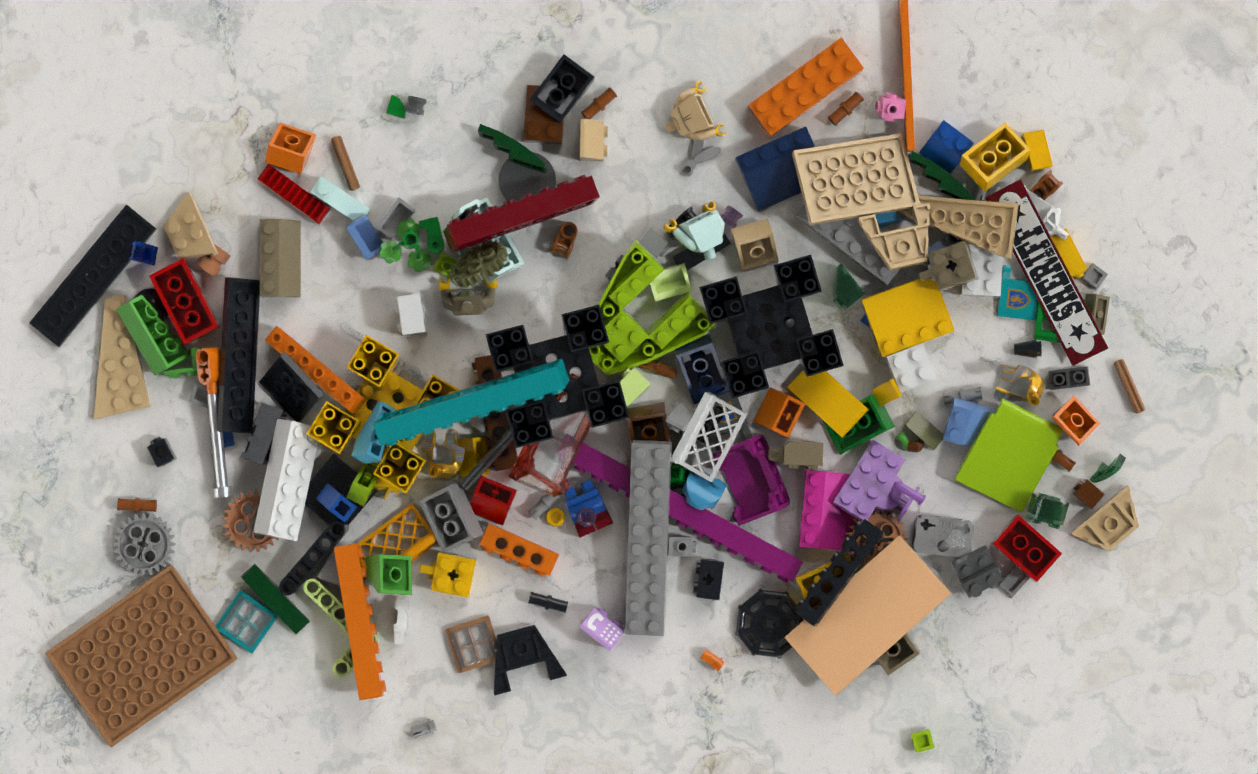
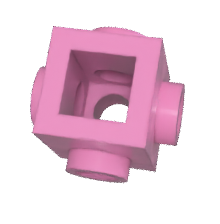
M885 93V96L879 95V101H876L875 110L884 121L904 119L906 100L895 93Z

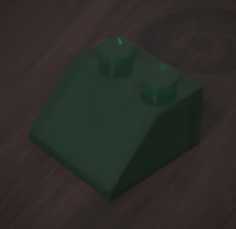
M840 264L835 269L833 287L835 299L833 302L839 309L843 307L846 310L861 298L865 292L844 266Z

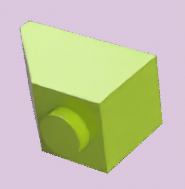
M363 464L346 498L362 506L365 505L379 477L373 474L379 464Z

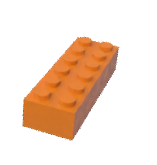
M841 37L750 103L748 109L769 138H771L862 72L864 67Z

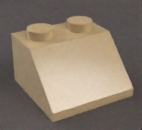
M581 119V161H604V157H607V145H604V138H608V126H604V121Z
M768 218L731 229L742 271L779 261Z

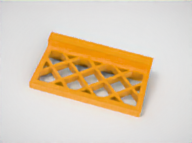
M412 503L361 540L358 545L359 547L363 545L370 546L368 556H372L373 547L383 548L382 554L384 555L386 554V549L396 550V555L412 556L413 562L438 544V541L432 529ZM411 510L416 514L415 523L405 522V516ZM401 523L400 533H389L390 525ZM404 524L414 525L413 536L402 535ZM417 526L425 527L429 533L423 538L416 537ZM378 534L385 535L384 546L374 544L375 536ZM389 535L399 537L397 548L387 546ZM402 537L412 539L411 547L408 549L400 548ZM364 557V558H361V563H362V566H364V565L366 566V571H367V564H366V562L363 560V559H366V557Z

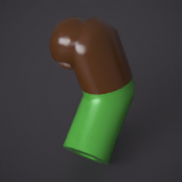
M904 432L896 436L905 451L917 453L924 448L922 440H909Z

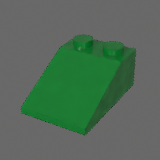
M874 394L860 401L868 408V411L843 438L823 421L840 455L895 427L885 406L880 407Z

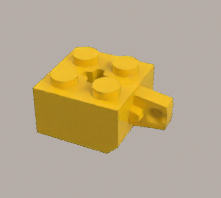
M438 552L436 562H432L431 566L421 564L420 572L429 574L428 579H432L431 591L469 598L477 559ZM453 569L456 570V574H459V577H456L454 580L449 575V572H452Z

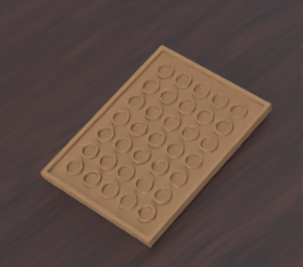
M173 564L45 653L110 747L122 741L238 659Z

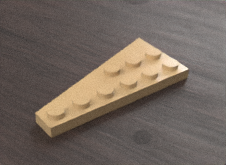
M918 195L920 204L930 203V227L1011 261L1018 204ZM912 209L901 210V215L915 220Z

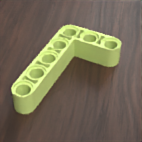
M308 579L303 587L305 593L348 633L346 618L340 619L336 616L338 608L344 609L343 602L319 579ZM310 582L317 583L318 590L316 592L309 590L308 585ZM324 595H329L332 598V603L329 606L324 605L322 602ZM375 634V642H378V636ZM350 647L333 665V672L338 677H345L354 669ZM339 663L346 664V673L338 671L337 666Z

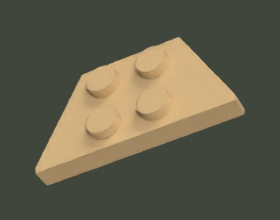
M188 192L164 224L176 256L180 259L209 254L213 256L218 255V251L195 199Z
M1128 485L1125 486L1075 528L1071 534L1105 550H1112L1139 527L1134 503H1132L1130 487Z

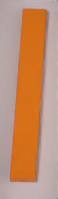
M899 0L903 98L906 100L904 115L905 147L907 152H912L915 150L909 11L908 0Z

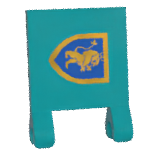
M1003 265L1001 296L999 297L997 316L1036 321L1038 299L1028 281L1010 279L1011 266Z

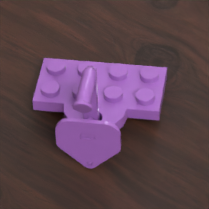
M872 440L833 504L861 521L864 519L868 520L875 508L882 511H890L896 508L901 511L897 519L900 522L913 500L918 505H921L926 496L918 493L920 487L917 486L914 490L905 485L897 476L906 459Z

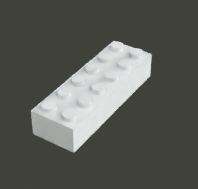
M277 419L254 533L291 541L298 540L318 445L317 440L307 435L311 427L310 425L292 420Z

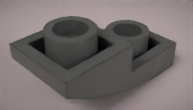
M1088 366L1049 371L1051 390L1090 385Z

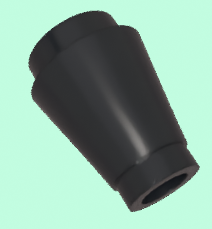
M1031 340L1014 344V355L1031 358L1042 357L1041 341Z

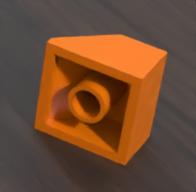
M280 123L268 144L265 162L302 174L311 153L316 134Z
M1075 396L1070 398L1052 415L1053 420L1078 446L1100 425L1099 421Z

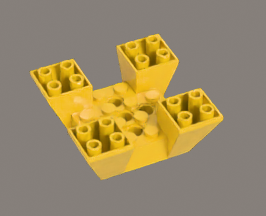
M366 334L346 367L365 378L357 392L366 401L355 415L347 409L343 410L326 401L308 430L307 435L340 454L352 439L356 440L373 410L368 408L370 400L374 399L377 403L382 401L393 407L394 411L460 390L432 374L423 390L393 372L400 354ZM396 393L403 394L404 400L402 403L397 404L394 401ZM423 433L417 434L416 438L405 441V438L398 440L397 444L389 447L385 444L383 458L373 474L407 494L426 462L424 458L413 451Z

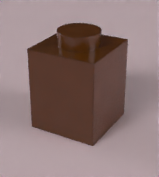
M1088 479L1079 480L1073 487L1075 491L1072 493L1089 509H1093L1105 495Z

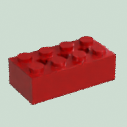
M182 258L149 275L183 344L189 345L221 328L186 259ZM175 280L180 282L178 289L172 287V285H175L173 283ZM183 298L189 299L187 306L181 305ZM191 315L198 316L196 323L190 322V319H192Z

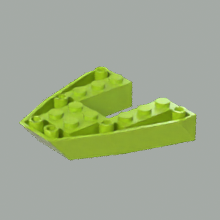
M636 238L625 253L598 303L609 343L591 349L590 353L592 361L607 376L659 358L702 337L715 325L710 324L706 309L690 292L685 293L647 330L624 309L664 271L662 264Z

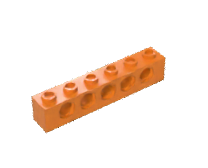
M277 325L266 337L265 341L281 355L286 352L311 380L354 415L366 401L363 396Z

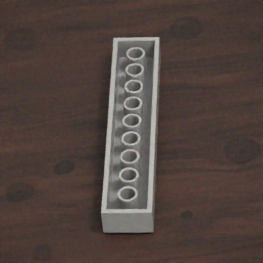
M633 440L631 445L625 634L664 636L672 442Z

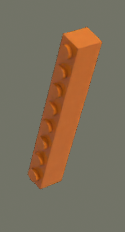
M358 543L334 547L359 701L383 697V692H386L385 680L381 681L380 673L383 672L382 661H378L377 654L380 653L379 643L375 642L374 639L377 631L375 623L371 622V615H374L372 604H368L367 596H370L369 585H365L364 577H367L366 566H362L361 558H364L362 546L359 547Z

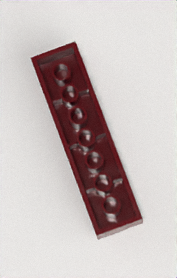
M581 175L576 177L575 181L571 183L564 181L557 184V187L554 189H550V187L541 189L534 196L532 193L522 196V199L516 202L514 199L506 201L499 208L496 205L486 208L485 212L481 214L474 212L467 215V218L464 220L456 218L449 221L443 233L450 252L454 253L594 204L600 196L593 177Z

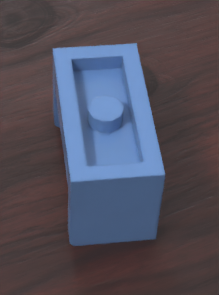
M366 214L346 225L347 230L366 260L380 252V245L383 241Z

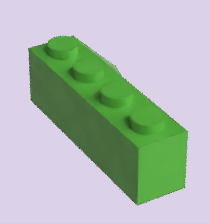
M143 295L132 299L116 309L154 375L191 356V350H187L181 344L182 340L178 336H174L169 330L170 326L166 322L161 321L157 316L158 312Z

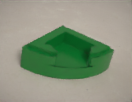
M391 95L386 113L405 119L406 111L402 101L396 96Z

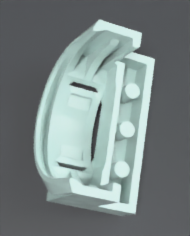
M487 197L480 201L476 199L460 207L451 218L452 220L456 218L464 220L467 218V215L474 212L481 214L492 205ZM508 234L491 239L492 242L495 240L501 242L508 251V256L506 257L507 261L503 262L504 266L499 267L500 271L494 272V276L488 277V284L525 264ZM470 247L459 250V255L463 256V252H468Z

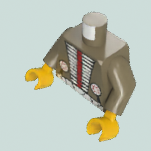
M447 277V282H441V278H439V290L441 291L443 307L452 311L456 316L483 314L494 304L495 288L498 287V282L495 280L488 284L486 281L487 289L450 291V278Z

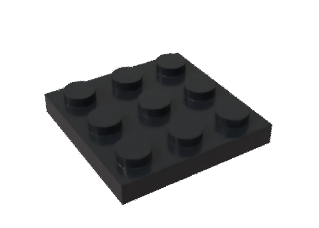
M286 352L279 356L259 381L296 422H301L324 396L321 389L312 382Z
M333 454L310 481L305 505L328 525L340 519L321 504L316 497L327 483L347 497L358 473L336 454ZM373 489L364 506L352 501L358 508L348 519V525L378 492L377 489ZM335 524V531L342 533V526Z

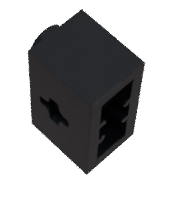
M701 559L700 563L697 562L695 574H699L698 582L694 581L693 593H696L697 598L720 599L724 568L723 561ZM707 574L714 578L713 581H710L709 585H706V581L703 580V577H707Z

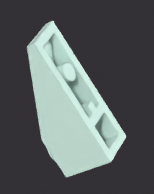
M322 176L311 190L313 195L352 221H355L364 214L368 215L371 210Z

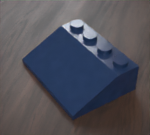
M806 126L735 158L758 212L802 193L792 152L794 150L815 147Z

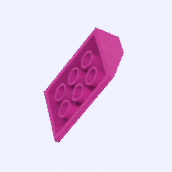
M805 470L799 547L829 550L843 549L842 543L848 536L846 532H852L849 525L855 526L853 521L855 517L834 505L833 502L851 474Z

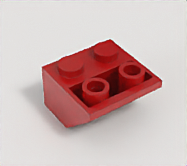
M481 476L470 503L475 515L504 525L517 490Z

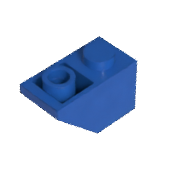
M329 483L326 484L316 497L321 504L343 522H347L358 508L355 503L346 498Z

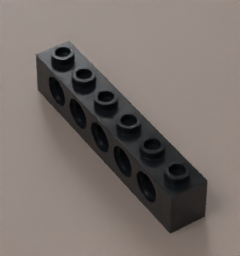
M866 519L858 521L853 528L855 530L854 534L851 537L847 536L843 541V549L840 553L837 551L830 559L832 563L829 568L825 567L819 574L820 580L817 584L813 583L807 591L809 595L806 599L802 598L796 605L798 610L795 613L814 627L819 624L885 534ZM860 535H865L867 538V542L863 546L857 544V538ZM848 551L855 553V559L851 562H848L845 558ZM838 566H841L844 570L841 577L834 575V569ZM825 582L832 584V590L829 593H825L822 589ZM815 597L819 598L821 602L820 606L816 609L811 606V601Z

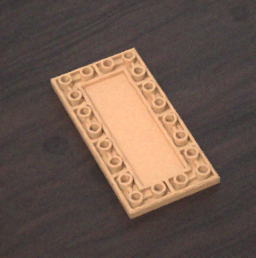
M899 535L853 576L816 627L804 619L784 638L836 696L952 593Z

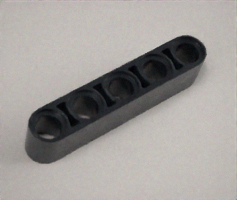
M337 519L327 527L280 582L279 590L282 594L292 595L302 586L349 530L347 522ZM335 524L342 526V533L335 531ZM323 538H327L330 541L329 548L322 544ZM310 553L317 554V562L310 559ZM298 567L305 569V576L299 575ZM286 581H290L293 584V590L286 588Z

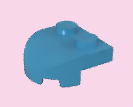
M690 471L681 493L685 494L687 497L686 502L692 507L699 510H704L705 508L713 509L721 498L727 484L717 478L710 482Z

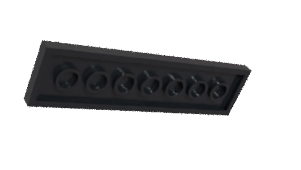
M126 204L29 324L56 346L61 347L157 229Z
M225 277L218 432L251 433L253 429L260 280Z

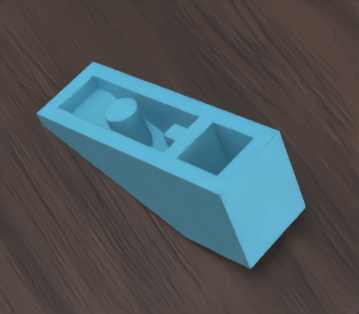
M378 401L356 438L352 457L365 464L381 462L385 445L380 446L373 423L380 415L393 412L395 410L393 407Z

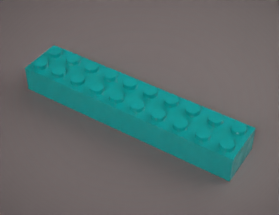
M558 359L380 415L373 423L380 446L387 444V447L397 444L398 440L404 438L405 441L412 440L420 433H423V435L435 432L434 429L439 427L443 430L452 427V423L460 422V424L469 422L471 417L478 416V418L488 416L489 412L494 410L497 412L507 410V406L513 404L515 407L521 406L526 403V400L532 398L534 401L540 400L548 393H552V395L563 392V389L566 388L570 380L563 360Z

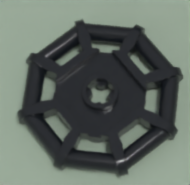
M761 588L743 604H739L737 607L739 610L735 635H738L753 656L782 658L781 656L792 648L789 642H786L781 647L778 645V642L790 633V620H795V627L803 621V618L795 613L798 609L787 591L762 590ZM766 598L780 600L778 605L766 604ZM760 600L762 606L752 612L749 608ZM784 603L787 604L794 614L790 616L786 614L782 609ZM746 614L751 615L750 627L744 628ZM766 619L775 620L773 623L775 627L773 629L765 627ZM752 631L758 639L757 643L754 644L746 633ZM762 642L774 644V649L760 647Z

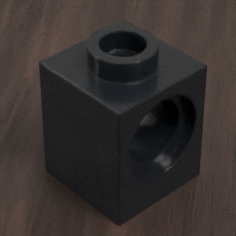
M161 437L150 441L151 445L147 449L157 468L177 459L167 438L161 439ZM159 446H163L166 450L165 455L162 457L157 454Z

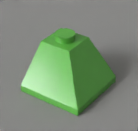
M378 554L366 557L367 577L377 593L412 595V556Z

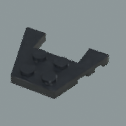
M535 625L497 635L494 696L511 691L506 672L545 661L549 680L567 676Z

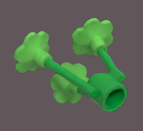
M408 218L406 221H400L398 223L397 235L402 238V241L397 245L394 240L383 242L380 245V257L385 259L386 263L391 264L401 259L402 246L406 249L414 248L415 252L409 254L408 266L414 268L415 272L429 269L431 256L425 253L423 249H419L420 246L417 244L420 225L411 218Z

